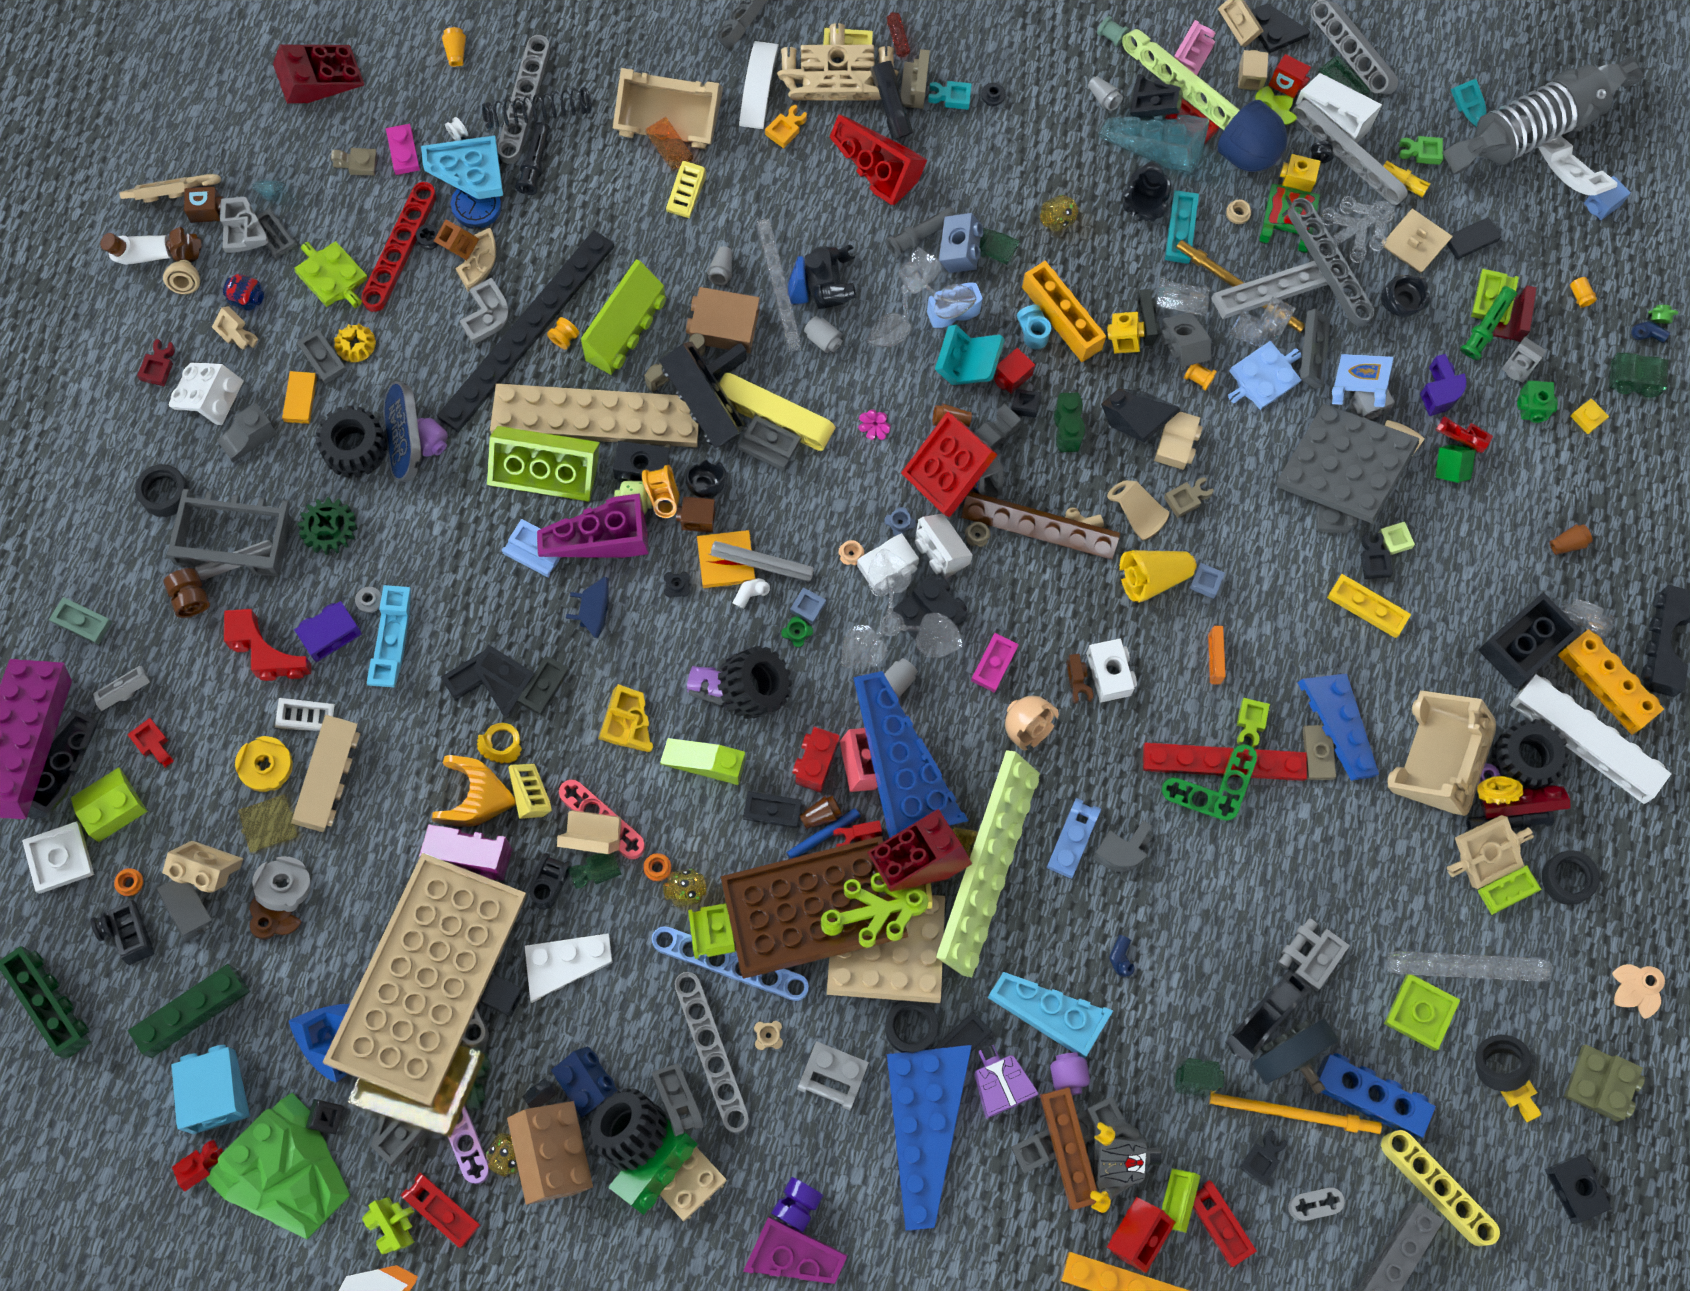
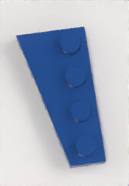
M1347 673L1305 678L1297 682L1301 691L1305 690L1311 700L1309 705L1312 711H1317L1324 724L1322 729L1326 736L1331 737L1335 743L1336 748L1334 751L1350 780L1372 778L1379 775Z

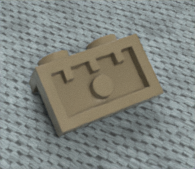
M920 49L919 59H914V63H904L900 95L904 107L924 109L930 50Z

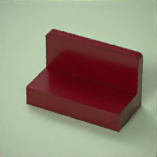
M1526 285L1520 295L1517 294L1514 298L1508 324L1504 325V322H1499L1493 331L1494 336L1521 342L1529 334L1537 287Z

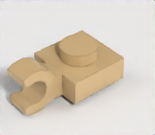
M229 306L221 307L212 328L228 344L236 342L241 349H245L247 344L254 348L258 341V338L253 333L243 329L245 322Z

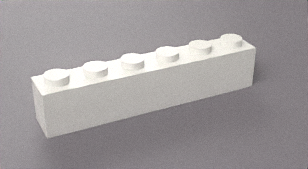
M1535 674L1526 682L1510 704V706L1529 720H1541L1542 725L1548 722L1552 725L1551 729L1553 731L1558 729L1561 732L1558 736L1561 739H1566L1567 744L1565 746L1643 804L1655 798L1672 774L1665 769V766L1660 761L1648 757L1638 745L1629 743L1620 736L1615 728L1603 724L1593 712L1577 705L1571 696L1558 691L1544 677H1539Z

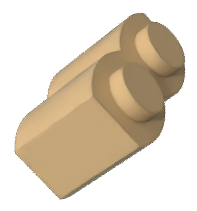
M1179 412L1164 426L1154 461L1184 470L1187 463L1192 464L1196 449L1192 448L1193 441L1199 440L1203 426L1198 425L1200 417Z

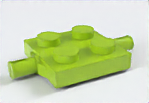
M336 241L320 251H316L309 242H305L301 246V250L309 258L294 268L300 279L326 307L344 298L354 308H357V304L360 306L362 300L354 291L368 280L364 271Z

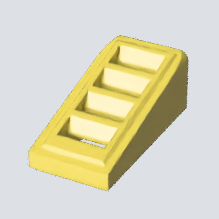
M682 161L666 212L690 219L706 179V169L704 167ZM683 182L694 185V187L684 185ZM679 192L689 194L691 197L681 195ZM676 200H677V201H680V202H683V203L688 204V206L685 207V206L676 204L675 202H676Z
M535 764L510 765L508 768L519 819L544 817L552 811L551 804ZM519 772H528L529 776L521 777ZM523 782H530L531 786H524Z

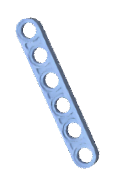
M665 926L655 930L652 935L654 948L662 954L789 1000H802L808 993V981L804 976L786 969L774 971L778 976V980L774 985L768 986L762 982L763 974L743 979L742 976L736 973L735 967L739 963L736 951L724 954L725 962L721 966L716 967L710 964L707 954L699 955V958L695 959V957H687L683 953L685 944L692 942L691 935ZM661 933H669L673 937L672 944L669 947L663 948L657 944V938ZM799 980L804 984V991L800 995H792L788 991V985L791 981Z

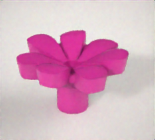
M871 409L859 416L860 421L863 423L858 428L861 432L868 431L867 438L874 440L876 435L880 440L886 438L891 426L885 422L887 419L885 413H877L874 409Z

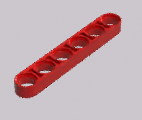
M419 182L413 187L362 292V302L365 308L371 312L380 311L385 307L417 241L416 232L419 227L425 224L436 201L435 189L428 182ZM423 190L431 192L430 197L427 199L418 198V194ZM412 211L421 212V216L417 220H410L408 218L409 213ZM402 232L411 233V237L406 241L398 239V235ZM397 252L401 254V258L396 262L388 260V256L391 253ZM387 273L391 275V279L386 283L377 281L381 274ZM376 294L381 297L377 304H369L367 302L371 295Z

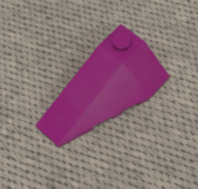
M640 493L612 497L605 500L606 503L594 509H591V507L583 510V514L571 519L565 518L538 530V556L625 558L649 554L647 526Z

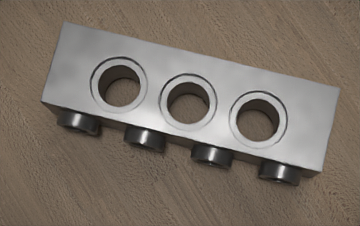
M1421 1203L1410 1204L1356 1291H1401L1444 1220Z

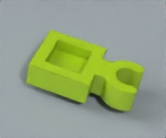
M1247 698L1242 699L1236 726L1244 727V730L1237 737L1238 745L1243 743L1245 736L1252 739L1251 747L1255 748L1258 745L1260 738L1256 731L1263 732L1265 730L1270 704Z

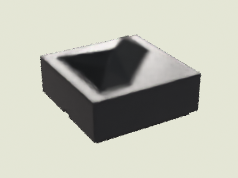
M1016 389L1011 410L1016 415L1036 418L1042 399L1041 392Z
M544 1078L538 1084L529 1088L522 1097L530 1108H536L544 1105L556 1095V1092Z
M313 1099L306 1128L336 1135L344 1106Z

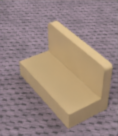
M575 810L569 811L567 833L558 835L557 847L604 854L619 850L621 818Z

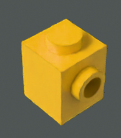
M1291 154L1288 163L1283 162L1279 177L1283 178L1282 186L1311 192L1317 179L1321 161Z

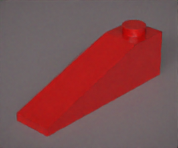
M838 114L830 134L831 140L846 158H851L857 165V173L868 179L871 183L869 187L871 191L889 204L895 205L918 183L927 159L911 149Z

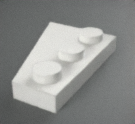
M609 934L525 946L530 1001L533 1003L541 999V997L613 963Z

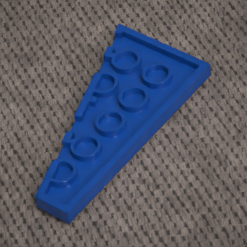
M883 671L853 677L889 838L937 809L940 810L949 826L969 821L965 813L961 812L954 794L952 791H949L943 781L942 773L924 742L916 734L909 716L905 715L898 702L899 699Z
M972 1045L930 1049L915 1053L887 1054L906 1231L935 1228Z

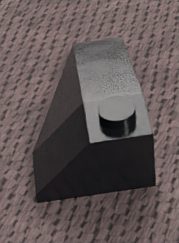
M74 710L56 730L27 817L33 820L48 817L67 796L97 728V720Z

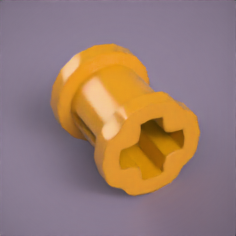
M1197 363L1190 365L1184 375V379H1191L1201 385L1202 389L1206 391L1215 378L1217 371H1211Z

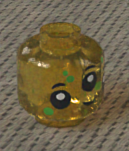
M1062 194L1045 201L1041 207V223L1055 232L1074 224L1078 215L1077 204L1072 198Z
M694 869L670 873L667 883L663 884L664 896L666 900L670 899L675 907L700 903L702 896L706 895V884L703 875L698 874Z
M499 1133L486 1152L487 1166L498 1175L507 1177L508 1174H516L518 1166L511 1134Z

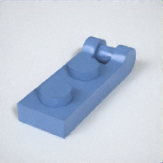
M1075 799L1046 868L1072 879L1101 808L1093 806V808L1083 804L1082 800ZM1078 814L1088 817L1086 824L1076 820Z

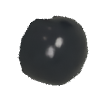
M704 460L687 470L685 484L698 497H714L724 487L726 470L720 462L714 465L708 460Z

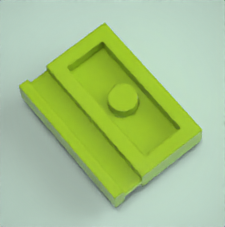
M1482 269L1471 317L1483 320L1502 287L1508 286L1516 291L1519 277L1515 276L1513 278L1507 276L1508 274ZM1514 299L1500 322H1504V325H1507L1510 320Z
M726 903L702 907L701 911L693 912L692 909L688 910L695 959H698L699 955L707 954V957L735 952Z

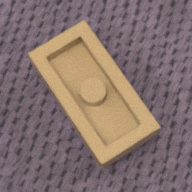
M1227 0L1218 8L1241 46L1246 47L1263 32L1262 27L1244 0Z

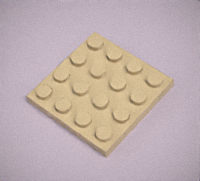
M932 895V909H926L922 914L911 917L906 925L907 938L829 957L827 995L940 1003L942 961L936 958L944 935L945 896Z

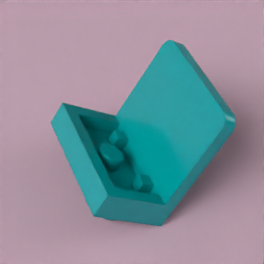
M957 325L948 326L935 370L951 385L988 382L994 377L1005 339L1000 334L970 338Z

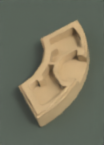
M491 228L474 235L479 238L477 245L469 259L456 268L467 291L483 282L494 265L496 243Z

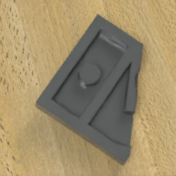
M389 1090L388 1094H390L385 1111L382 1110L379 1128L374 1134L370 1147L388 1164L394 1167L434 1122L410 1099Z

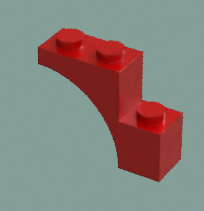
M252 609L224 611V642L235 652H247L251 648V671L257 678L263 681H273L279 676H287L289 679H301L303 675L311 674V663L306 656L284 654L275 650L264 641L259 630L258 617Z

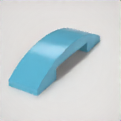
M383 585L379 609L381 618L374 659L371 658L369 666L368 686L395 687L404 655L409 621L410 587Z

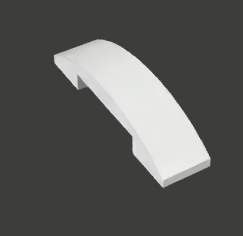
M755 41L753 44L744 86L739 126L764 129L768 96L779 44Z
M1562 136L1538 147L1553 172L1572 189L1585 195H1597L1617 187V182L1603 170L1594 173L1572 154L1573 145Z

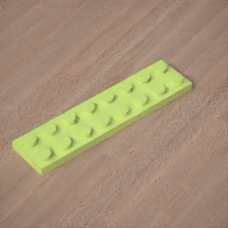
M1006 750L970 856L972 865L968 866L965 870L936 958L961 975L971 978L975 968L978 966L979 955L983 943L987 939L988 928L992 916L996 912V904L1000 892L1004 888L1005 877L1009 865L1013 861L1014 850L1018 839L1021 837L1022 826L1026 814L1030 810V802L1034 790L1039 783L1040 773L1014 751Z

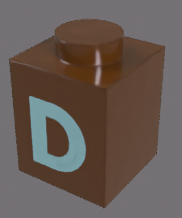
M215 187L184 188V212L190 223L220 221L221 199L224 198L219 196Z

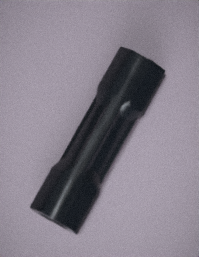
M885 61L870 67L875 86L879 90L887 116V125L892 140L912 134L913 129L909 116L903 106L892 61Z

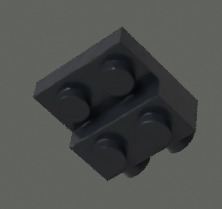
M934 575L916 587L909 597L891 611L924 651L928 650L966 621L967 617L965 603L959 597L954 599L949 594L950 587L943 578L937 580Z

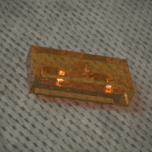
M667 117L645 129L647 136L672 171L678 169L682 161L689 162L693 160L692 153Z

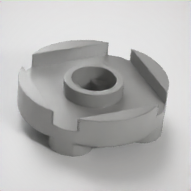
M286 856L277 857L276 861L268 864L265 862L260 865L252 881L257 902L275 911L284 910L291 912L296 910L299 904L307 898L311 889L309 873L304 864L295 858ZM283 879L287 880L286 887L277 888L276 882H281Z

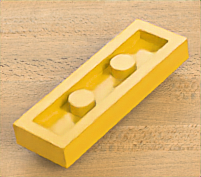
M1343 574L1340 575L1327 597L1394 638L1400 635L1411 616L1407 611Z

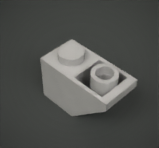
M1524 337L1502 367V370L1511 379L1519 380L1523 383L1542 359L1546 350Z

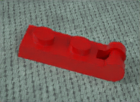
M420 1172L414 1180L416 1182L409 1190L406 1188L400 1196L455 1245L462 1249L481 1225ZM425 1189L430 1194L422 1202L418 1196Z
M1208 1180L1202 1184L1203 1188L1196 1192L1192 1209L1200 1218L1229 1266L1234 1267L1257 1251L1212 1181ZM1210 1198L1214 1206L1207 1210L1202 1202Z

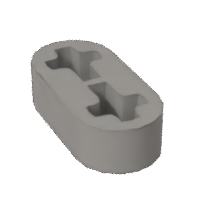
M1325 1188L1294 1196L1290 1200L1288 1208L1294 1219L1307 1221L1339 1213L1344 1207L1345 1200L1343 1194L1338 1189ZM1327 1193L1337 1199V1203L1333 1204V1210H1331L1330 1205L1320 1207L1319 1201L1327 1199ZM1299 1199H1302L1304 1204L1313 1202L1314 1208L1306 1210V1216L1296 1210V1206L1300 1204Z

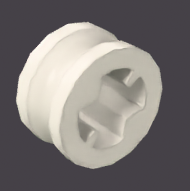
M457 117L452 119V123L447 122L445 124L448 133L455 141H460L461 137L466 138L469 136L467 129Z

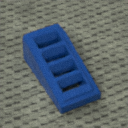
M803 256L797 257L788 282V300L791 304H803L809 301L807 272Z

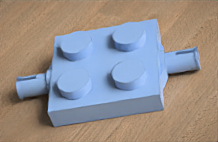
M1270 340L1232 366L1229 372L1236 379L1239 388L1228 394L1229 400L1232 399L1231 402L1236 403L1239 399L1246 396L1261 410L1299 384L1301 379L1291 366L1293 362L1302 357L1300 352L1297 354L1299 350L1294 349L1284 356Z

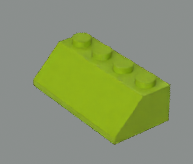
M635 260L581 337L585 361L610 375L613 374L615 369H620L623 366L626 353L629 349L633 350L636 347L640 333L643 329L647 330L650 327L653 314L656 310H661L666 302L664 285L641 261Z
M497 426L490 436L487 485L589 502L598 466L600 442Z

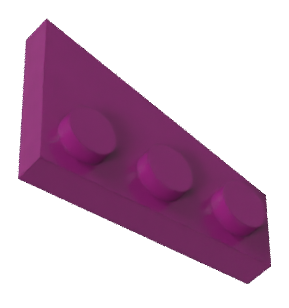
M769 1216L743 1272L835 1284L848 1255Z

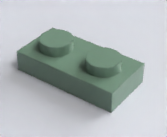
M64 597L49 618V621L97 645H99L112 624L110 619Z

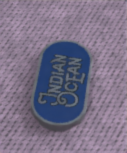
M395 381L386 392L383 408L390 470L394 479L409 482L416 476L418 468H414L415 462H419L421 458L415 400L409 385L404 382Z

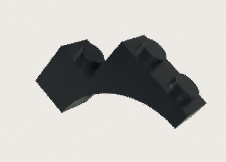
M1289 969L1237 1025L1225 1043L1229 1046L1231 1052L1247 1063L1281 1022L1306 997L1311 988Z

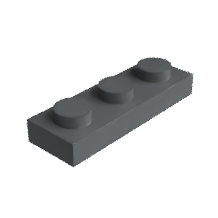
M1317 309L1307 311L1304 345L1302 348V365L1300 369V379L1314 389L1324 387L1330 319Z

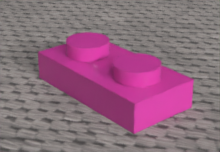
M405 124L386 128L395 175L419 171L420 167L411 125Z
M994 633L972 676L971 682L995 693L1019 644Z

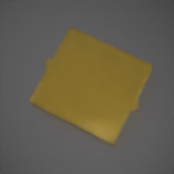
M285 794L238 810L243 826L241 833L245 835L251 853L298 837L295 825L291 824L294 814L290 812Z

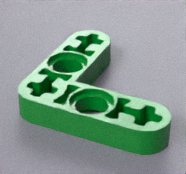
M1240 744L1234 747L1218 792L1180 778L1171 777L1163 782L1161 787L1162 795L1168 801L1221 820H1232L1239 812L1257 760L1256 751L1247 744ZM1244 749H1248V755L1251 756V760H1245L1242 766L1243 769H1248L1246 774L1239 770H1231L1233 764L1237 767L1239 766L1240 758L1236 756L1238 752H1243ZM1233 774L1241 776L1243 781L1242 786L1237 790H1232L1227 785L1228 778ZM1174 782H1177L1178 788L1187 791V786L1192 788L1187 795V802L1185 803L1182 802L1185 796L1175 794L1174 797H1170V792L1166 790V787L1168 785L1172 786ZM1223 790L1230 794L1239 795L1237 800L1231 798L1230 806L1233 807V811L1227 812L1226 815H1222V810L1218 808L1220 803L1225 804L1228 797L1227 795H1222ZM1197 791H1203L1207 794L1208 799L1203 806H1196L1192 802V796Z

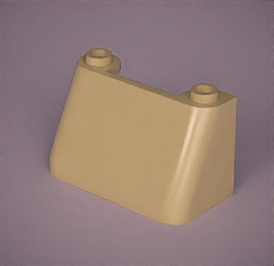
M621 68L613 129L618 130L619 136L633 138L634 134L691 142V147L706 149L707 145H712L723 87L719 83L707 81L703 85L699 81L691 82L665 78Z
M1420 690L1418 699L1414 701L1412 706V713L1419 726L1405 767H1396L1394 771L1390 772L1388 788L1394 794L1453 814L1465 816L1470 811L1495 735V718L1482 699Z

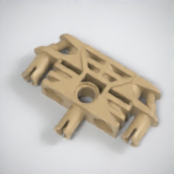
M836 23L829 26L830 45H801V69H796V48L790 47V57H788V48H782V70L778 71L777 75L790 89L788 96L792 100H881L878 88L873 86L874 80L870 67L874 66V45H845V25L838 23L839 28L838 33H836ZM885 46L878 49L879 63L892 61L894 68V48L888 46L887 56H885ZM839 57L843 61L841 63H834L832 59ZM894 69L895 74H896V77H897V75H898L899 72ZM795 83L802 84L803 87L797 88Z

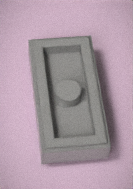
M138 666L93 694L96 705L103 711L118 701L129 699L136 690L150 683L143 667Z

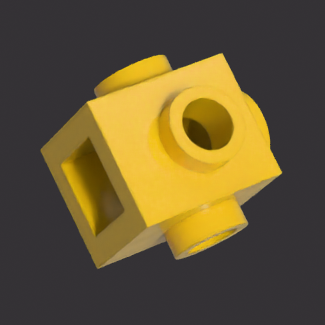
M1138 312L1112 314V324H1108L1107 331L1108 339L1112 340L1114 354L1140 352V337H1145L1144 322L1139 321Z

